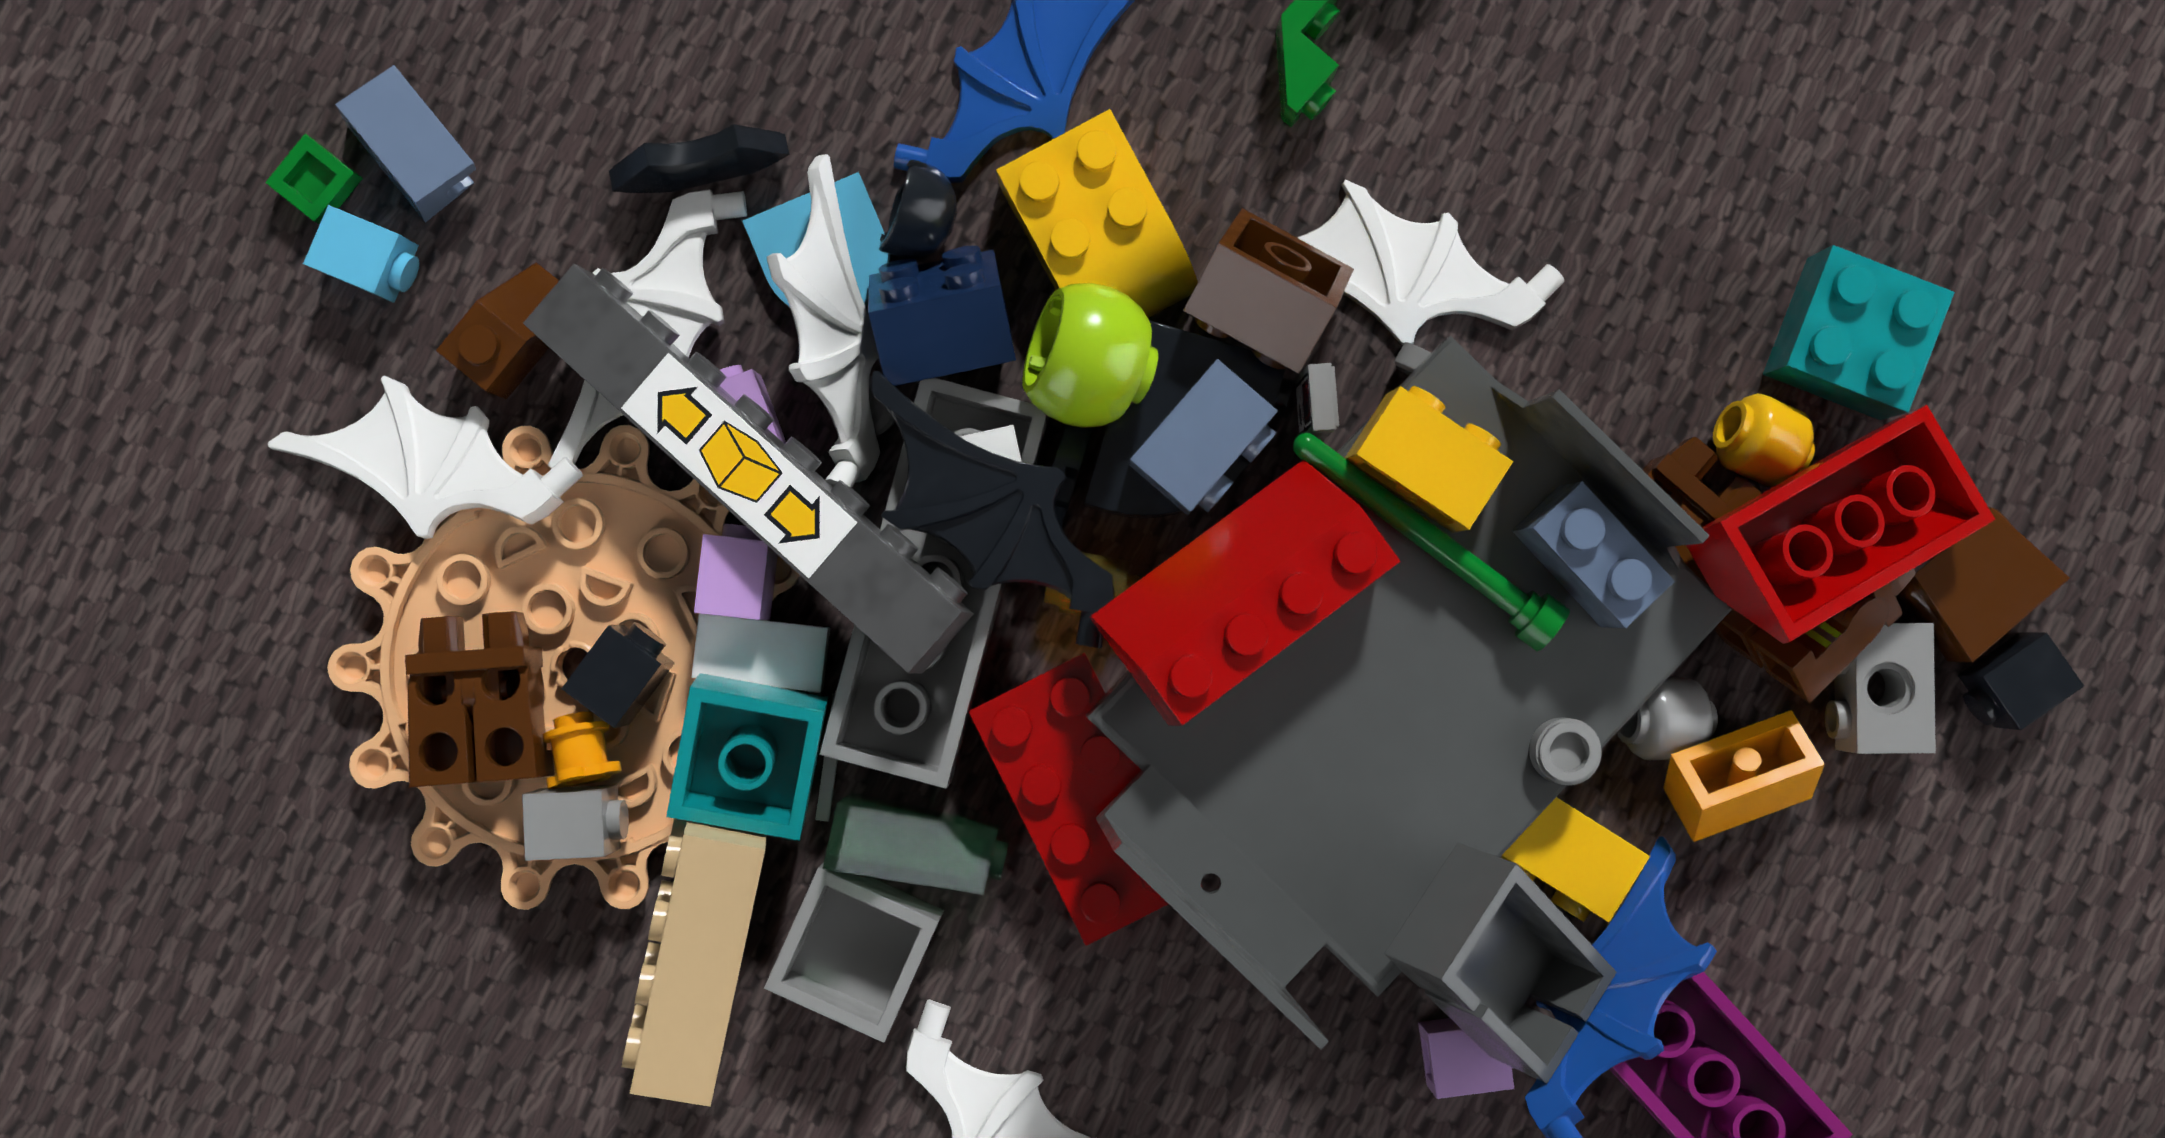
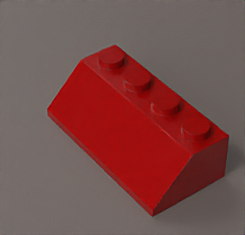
M1925 405L1874 429L1703 526L1702 528L1710 536L1703 543L1686 545L1717 598L1784 644L1791 642L1996 519L1928 405Z
M1302 460L1089 617L1168 726H1183L1401 561L1362 507L1308 462Z

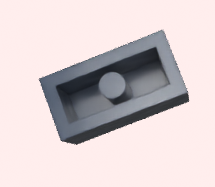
M1217 359L1132 456L1129 466L1187 516L1197 504L1209 512L1234 483L1224 473L1240 454L1251 463L1274 437L1276 432L1267 423L1278 410Z
M1583 481L1557 487L1512 530L1518 539L1600 627L1627 628L1675 582Z

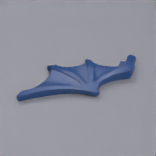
M1012 0L1009 13L1002 27L990 41L971 52H968L962 46L956 48L954 65L959 75L960 97L956 116L948 133L943 139L931 137L928 150L899 143L895 152L894 168L908 171L910 168L907 166L908 162L916 160L933 165L941 170L950 183H960L966 179L988 150L1005 137L1029 130L1044 133L1051 139L1064 134L1074 93L1091 56L1111 27L1135 0Z
M1663 836L1658 837L1649 855L1650 858L1643 867L1624 903L1607 928L1592 945L1617 973L1587 1021H1582L1536 1001L1537 1006L1551 1011L1556 1020L1572 1026L1579 1033L1549 1082L1546 1084L1537 1079L1525 1096L1530 1115L1546 1138H1583L1575 1124L1584 1118L1576 1102L1585 1089L1601 1074L1619 1063L1637 1057L1651 1060L1664 1051L1662 1041L1654 1037V1025L1660 1008L1681 981L1704 972L1717 953L1715 947L1709 942L1697 947L1690 944L1678 934L1670 922L1664 902V886L1675 864L1676 854Z

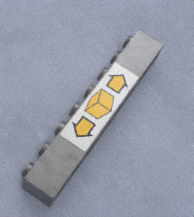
M573 264L523 324L907 673L922 674L974 615L973 612L961 603L968 593L940 568L937 567L930 575L913 560L912 557L918 551V548L895 527L887 524L881 531L864 516V512L870 505L851 487L841 480L832 487L815 472L822 462L803 444L793 437L784 444L767 429L774 419L761 406L745 394L738 401L720 386L727 377L714 364L698 352H695L689 359L673 343L680 335L666 321L651 310H648L644 316L640 315L627 303L633 292L619 279L604 268L597 275H594L582 267Z

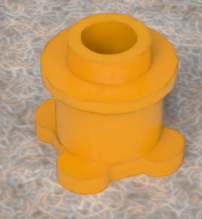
M577 712L553 719L555 729L542 735L543 742L551 743L556 771L555 776L546 778L548 789L597 783L610 779V776L622 772L620 761H608L603 733L609 730V724L605 721H594L593 712Z

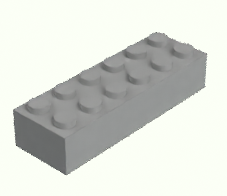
M938 378L920 381L914 403L940 424L959 436L1014 425L1021 461L1037 465L1050 417L1045 415L1034 404ZM904 442L885 511L895 510L906 487L908 461ZM883 518L880 530L882 531L887 524L895 526ZM895 527L918 548V551L912 557L913 560L930 575L937 567L940 568L968 593L961 603L973 612L974 615L922 674L907 673L854 624L819 755L947 788L952 783L970 717L968 711L972 709L1005 583L993 585L987 590L971 588L968 581L973 577L972 570L964 557L953 546L927 533L911 529L900 530Z

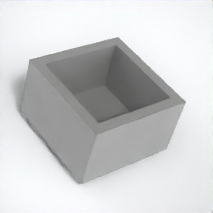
M828 858L818 867L764 989L884 1043L944 910Z

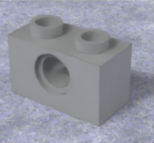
M1893 623L1889 627L1884 625L1875 639L1834 679L1835 700H1830L1825 709L1827 734L1831 739H1835V750L1857 754L1936 753L1934 623ZM1878 671L1884 679L1885 692L1882 698L1877 703H1874L1868 695L1867 684L1872 674Z

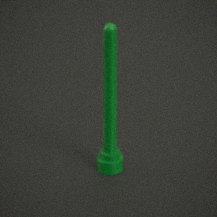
M1302 433L1295 438L1293 449L1299 458L1308 462L1327 479L1510 615L1508 622L1517 628L1515 636L1536 652L1542 650L1561 629L1569 616L1570 609L1549 593L1541 597L1533 590L1528 594L1523 592L1315 435Z

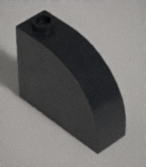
M1150 321L1152 328L1151 346L1158 350V362L1154 379L1146 396L1140 403L1131 402L1128 409L1118 420L1107 424L1084 506L1113 515L1140 519L1160 518L1182 513V510L1129 466L1132 456L1217 359L1277 409L1278 412L1275 415L1279 417L1284 416L1294 382L1293 380L1283 378L1285 369H1276L1264 364L1255 357L1252 350ZM1240 454L1224 475L1233 482L1250 462Z

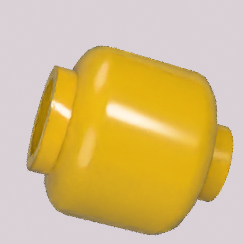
M1753 394L1729 404L1719 415L1713 430V443L1716 446L1717 457L1721 465L1730 471L1767 487H1774L1806 469L1810 465L1815 453L1813 425L1807 414L1764 394Z

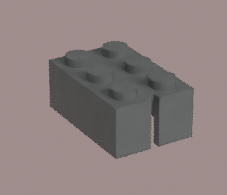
M1461 843L1456 844L1384 953L1412 982L1425 989L1424 993L1490 1057L1546 1084L1579 1033L1572 1026L1529 1008L1524 1003L1530 997L1586 1022L1617 973L1516 863Z

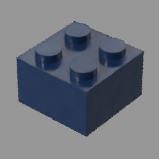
M978 246L958 247L945 252L942 255L943 260L917 265L915 259H900L882 265L879 268V273L869 275L868 314L883 375L894 386L1016 361L994 249L981 252Z

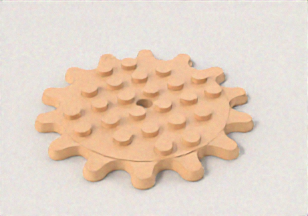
M631 425L617 426L605 435L599 455L595 461L586 468L579 469L583 476L561 496L564 502L542 520L531 525L492 509L473 508L460 510L450 514L440 522L435 529L433 538L424 539L422 545L415 551L407 554H397L380 547L365 548L355 556L350 568L351 579L355 586L364 593L374 597L381 605L384 613L382 628L372 640L365 643L342 645L333 652L327 667L329 677L334 685L345 691L364 692L372 695L379 702L383 711V723L380 731L372 739L358 746L350 757L349 768L351 776L358 784L365 788L376 789L397 781L409 783L408 682L410 675H406L405 655L419 654L418 640L421 618L463 617L465 650L484 649L482 614L509 611L524 613L529 633V646L542 648L543 667L540 668L544 682L543 709L546 732L555 729L553 719L577 712H592L561 689L568 680L563 673L562 664L564 657L569 651L581 648L588 653L608 625H625L627 628H630L634 622L646 627L666 643L661 653L675 662L673 667L630 725L617 728L609 725V730L603 733L608 761H620L622 772L611 775V778L605 781L568 786L617 784L618 800L626 801L629 815L628 834L625 839H620L619 850L605 857L525 861L522 794L540 788H547L546 778L552 776L417 787L425 798L426 810L423 819L411 837V848L414 856L419 862L427 866L438 867L449 863L469 844L483 843L491 846L502 859L501 892L503 898L510 906L517 909L529 910L540 905L546 899L552 879L556 873L563 867L573 864L585 866L594 873L598 879L604 899L611 906L618 909L633 908L646 898L649 891L647 864L650 854L657 846L668 842L671 835L674 818L666 816L689 690L696 679L691 678L699 616V613H694L702 538L703 534L722 536L723 524H725L730 511L695 479L686 487L676 491L663 490L655 485L649 476L647 466L650 455L649 441L640 429ZM519 426L507 434L502 444L503 460L510 467L523 475L530 468L542 476L551 470L548 463L553 455V451L545 433L532 426ZM779 555L777 557L773 600L777 595L794 586L800 577ZM593 713L594 721H604ZM547 743V750H552L551 743Z

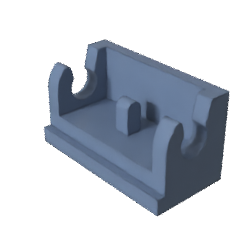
M395 65L335 104L350 131L425 223L474 184L473 180L469 177L476 170L474 162Z

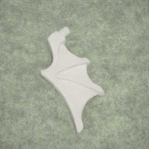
M828 154L816 156L808 168L811 212L806 234L800 247L788 258H785L781 253H772L766 258L772 280L784 293L797 329L799 359L798 363L789 365V371L796 382L805 383L822 400L839 436L828 452L836 466L825 481L834 487L841 480L852 488L856 482L867 479L880 455L869 403V375L873 364L879 359L870 318L859 292L849 256L830 157Z
M1348 180L1341 184L1346 196L1337 212L1321 227L1297 237L1354 268L1343 295L1352 299L1371 313L1402 345L1404 342L1414 344L1418 329L1427 320L1441 315L1465 314L1514 330L1530 321L1545 306V301L1565 282L1560 272L1549 264H1546L1527 284L1520 277H1516L1510 284L1503 282L1486 272L1470 256L1457 231L1458 222L1449 213L1441 214L1440 221L1434 223L1407 221L1381 207L1371 198L1366 188Z
M711 190L690 192L673 199L662 231L649 254L636 266L623 272L611 273L633 292L627 303L640 315L644 316L648 310H651L678 332L680 336L673 344L688 358L695 341L710 324L718 326L724 324L722 307L715 302L706 284L703 270V248L707 235L718 234L717 220L747 217L744 191L713 195ZM597 268L593 274L597 275L601 269ZM584 380L570 421L548 463L550 469L564 457H567L575 464L583 447L591 437L604 425L623 415L586 380Z
M386 376L381 378L385 390L382 398L367 415L357 422L324 435L307 436L286 431L268 442L270 449L308 458L360 479L388 500L408 522L414 533L424 539L433 538L439 523L450 514L465 509H492L532 525L549 516L564 502L561 496L583 476L582 472L567 457H564L544 476L531 468L524 475L517 472L499 456L493 447L487 433L489 419L479 407H470L467 416L464 417L438 415L419 404L411 396L409 388L405 384Z
M930 999L926 1001L918 1028L913 1029L907 1046L906 1071L920 1082L942 1106L951 1127L952 1138H1090L1068 1128L1050 1113L1042 1101L1038 1086L1044 1081L1042 1074L1029 1070L1021 1074H994L974 1068L958 1059L950 1052L952 1041L941 1037L951 1007Z

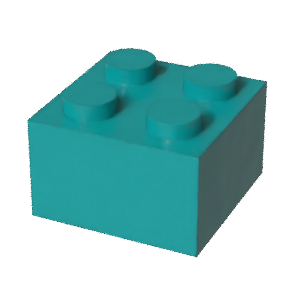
M1832 245L1807 258L1763 375L1878 420L1909 413L1955 292Z
M700 673L689 690L666 817L800 841L806 819L829 697Z

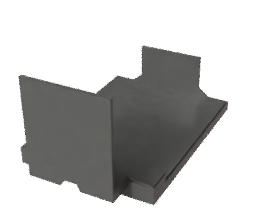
M1451 336L1444 339L1400 386L1409 391L1411 386H1416L1431 393L1445 405L1446 408L1442 413L1463 428L1467 423H1471L1488 431L1501 442L1498 451L1514 462L1470 530L1452 533L1400 497L1398 498L1526 594L1532 590L1541 597L1549 593L1569 608V616L1554 638L1542 650L1536 652L1515 636L1517 628L1508 622L1510 615L1342 490L1362 507L1400 559V563L1183 726H1168L1128 670L1085 714L1093 724L1141 769L1096 817L1114 852L1321 1050L1329 1041L1285 988L1299 971L1325 946L1378 997L1402 972L1384 953L1456 844L1461 843L1501 857L1567 786L1546 780L1533 767L1529 755V746L1536 729L1544 722L1553 718L1577 719L1586 723L1595 731L1602 749L1732 610L1726 603L1717 598L1711 588L1685 564L1675 546L1703 543L1710 535L1560 389L1527 401L1499 383ZM1372 415L1337 453L1345 458ZM1583 481L1675 581L1627 628L1600 627L1512 532L1520 522L1559 486ZM1212 873L1219 877V886L1214 891L1208 892L1202 889L1201 880L1206 874Z

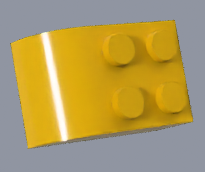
M1110 109L996 169L999 186L1055 290L1077 283H1094L1113 287L1135 301L1142 308L1147 318L1187 298L1194 291L1198 281L1187 252Z

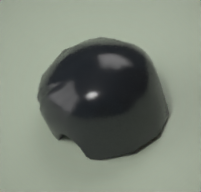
M910 160L907 164L910 168L907 171L905 181L894 199L889 219V232L881 234L879 250L897 257L919 260L938 251L951 235L957 216L954 189L945 174L933 165Z

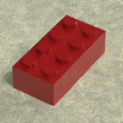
M1084 652L984 702L968 712L1085 946L1169 903L1114 852L1096 820L1100 812L1141 769L1085 716L1105 695V691Z

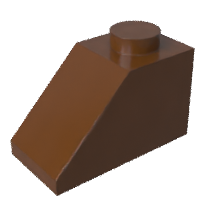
M537 262L478 299L436 351L483 390L507 400L549 349L523 322L559 280Z

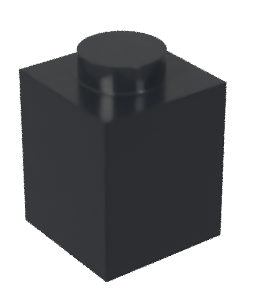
M634 622L630 628H627L625 625H608L561 689L613 728L630 725L675 662L661 653L666 643L639 623Z
M2019 632L1958 675L1968 689V692L1963 695V700L1970 712L1985 725L1992 724L1995 728L2013 730L2024 729L2084 687V684L2051 637L2045 632Z

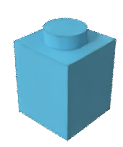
M328 205L303 264L394 303L399 291H407L416 279L419 270V259L414 255L419 245L398 233Z

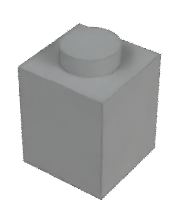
M617 784L574 786L559 789L540 788L522 794L525 861L605 857L619 850L620 839L627 837L629 827L628 807L625 800H618Z

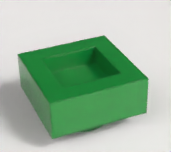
M305 133L265 183L312 221L320 225L328 205L339 209L362 181L363 177Z

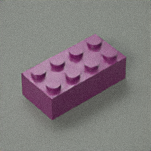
M1705 972L1681 981L1660 1008L1654 1025V1037L1662 1041L1664 1051L1651 1060L1637 1057L1619 1063L1609 1069L1672 1138H1850L1853 1135Z

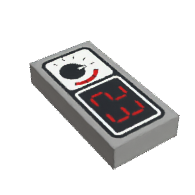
M1331 363L1308 364L1295 380L1299 435L1311 433L1322 441L1339 427L1335 366H1332Z

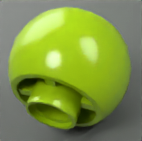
M1094 283L1070 284L1054 291L1037 321L1025 359L1022 382L1024 392L1030 401L1045 415L1066 425L1082 428L1098 427L1114 422L1125 413L1131 402L1140 403L1150 389L1158 362V350L1151 346V323L1142 308L1128 295L1113 287Z

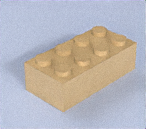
M674 818L661 876L674 878V882L661 880L648 940L661 942V944L648 943L635 998L636 1005L621 1066L623 1068L635 1069L630 1094L711 1107L765 854L767 835Z

